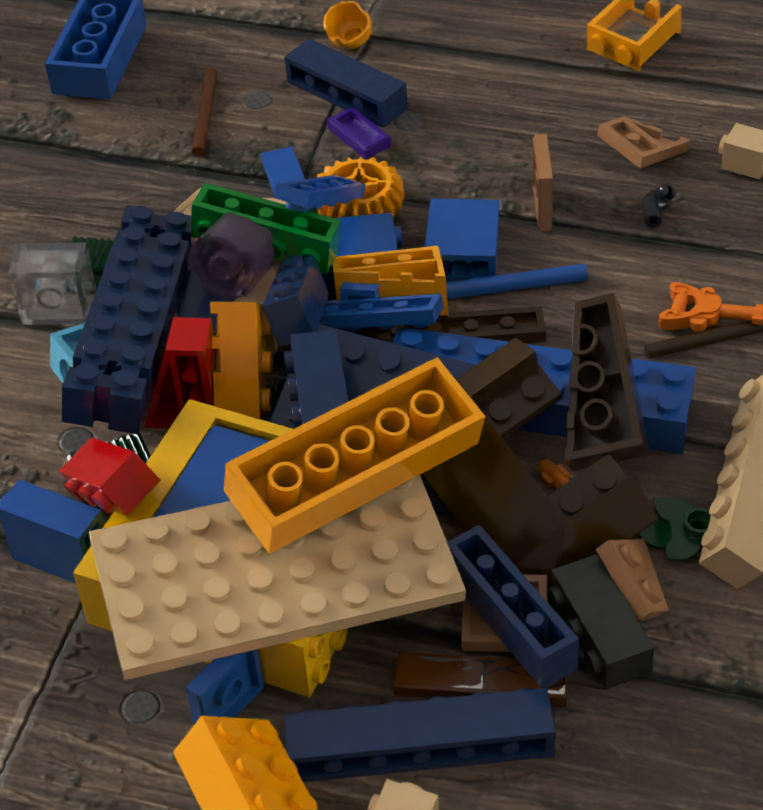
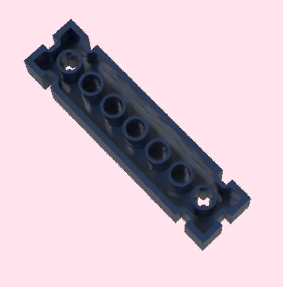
M126 206L121 220V230L117 231L73 355V367H69L62 385V422L93 427L94 421L108 423V430L140 434L145 417L146 404H149L170 332V325L177 310V299L184 287V274L187 271V267H190L191 248L195 247V238L191 237V215L181 212H169L165 217L155 215V209H149L145 206Z

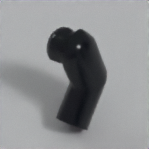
M663 183L659 188L651 190L643 197L642 209L647 227L655 228L661 225V211L669 207L672 199L676 196V190L671 184Z

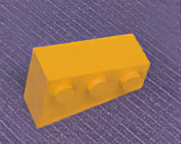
M439 246L337 256L333 262L336 300H341L340 287L344 282L379 284L380 297L441 294L444 308L440 315L449 316L446 276Z
M210 302V313L217 314V335H212L211 337L212 349H216V370L213 371L214 406L257 419H266V411L272 410V389H266L267 373L271 374L273 370L272 351H267V336H272L273 332L262 308L263 304L257 302Z

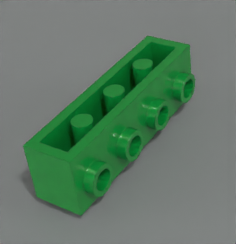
M209 183L203 184L191 205V237L279 262H283L287 258L301 255L302 258L314 255L321 274L325 275L328 274L338 254L341 220L310 211L300 212L286 208L285 204Z

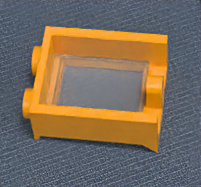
M613 0L587 24V50L640 71L641 65L675 33L681 34L682 6L676 4L663 18H660L661 4L659 0H649L645 4V12L634 8L635 0Z

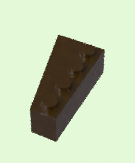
M614 293L577 301L574 305L571 350L573 359L572 372L569 378L570 404L569 412H567L566 428L568 429L564 462L572 471L587 469L608 453L616 462L650 455L621 306Z

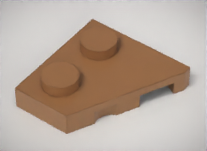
M626 116L599 124L597 136L640 169L686 153L690 145V140L681 136L677 141L661 137L662 129L651 125H644Z
M644 539L608 540L596 549L638 621L657 619L669 610Z

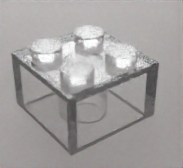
M16 243L8 274L22 325L85 323L97 290L87 243Z

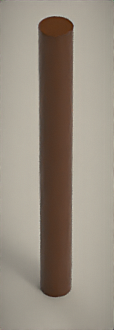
M212 67L207 68L204 73L192 146V154L197 157L205 154L217 71Z

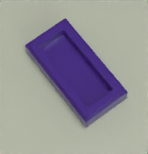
M353 106L327 119V128L360 156L362 155L365 160L392 146L391 137Z

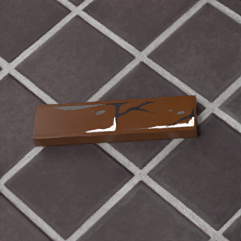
M398 652L394 696L424 698L443 696L450 698L470 696L478 692L499 693L515 691L525 687L540 688L517 659ZM568 675L546 687L548 688L551 706L566 707Z

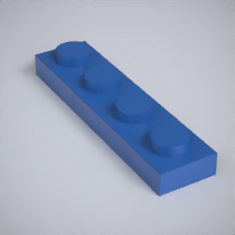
M338 175L278 183L274 198L285 201L286 208L306 212L307 208L321 209L322 205L336 206V202L349 204L352 199L363 198L366 184Z
M428 294L327 301L319 324L342 329L347 332L356 331L362 327H377L380 330H387L397 325H412L415 328H423L435 323L444 308L442 295Z

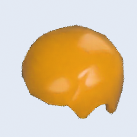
M355 1L340 2L332 6L324 15L323 26L329 40L342 50L357 49L364 45L372 35L370 16Z

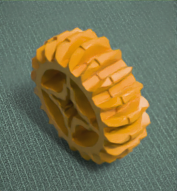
M362 155L359 159L355 160L348 157L345 162L335 160L334 167L325 166L324 173L317 175V178L338 175L366 184L363 198L352 199L349 204L336 202V206L322 205L321 209H317V213L321 215L342 218L392 212L394 219L395 215L400 214L403 200L405 199L403 181L401 180V175L396 172V167H388L387 161L377 162L375 157L365 160Z

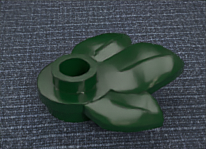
M654 498L653 506L659 520L639 533L638 537L644 539L646 545L651 548L666 549V557L669 561H685L696 556L701 546H703L701 540L708 529L711 517L709 510L700 507L694 508L688 501L679 498Z

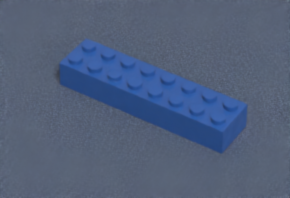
M398 327L393 343L476 365L506 345L508 341ZM526 344L536 351L538 364L559 389L562 399L517 430L567 437V412H569L570 404L569 378L572 372L573 353L567 349ZM631 358L649 449L683 454L693 402L696 367Z

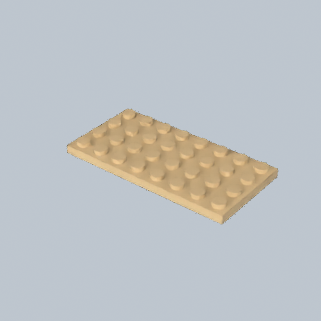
M420 475L271 554H268L231 501L89 531L90 543L124 680L465 601L466 596L465 586Z

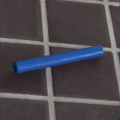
M577 264L446 282L447 300L584 282L588 280L586 264Z

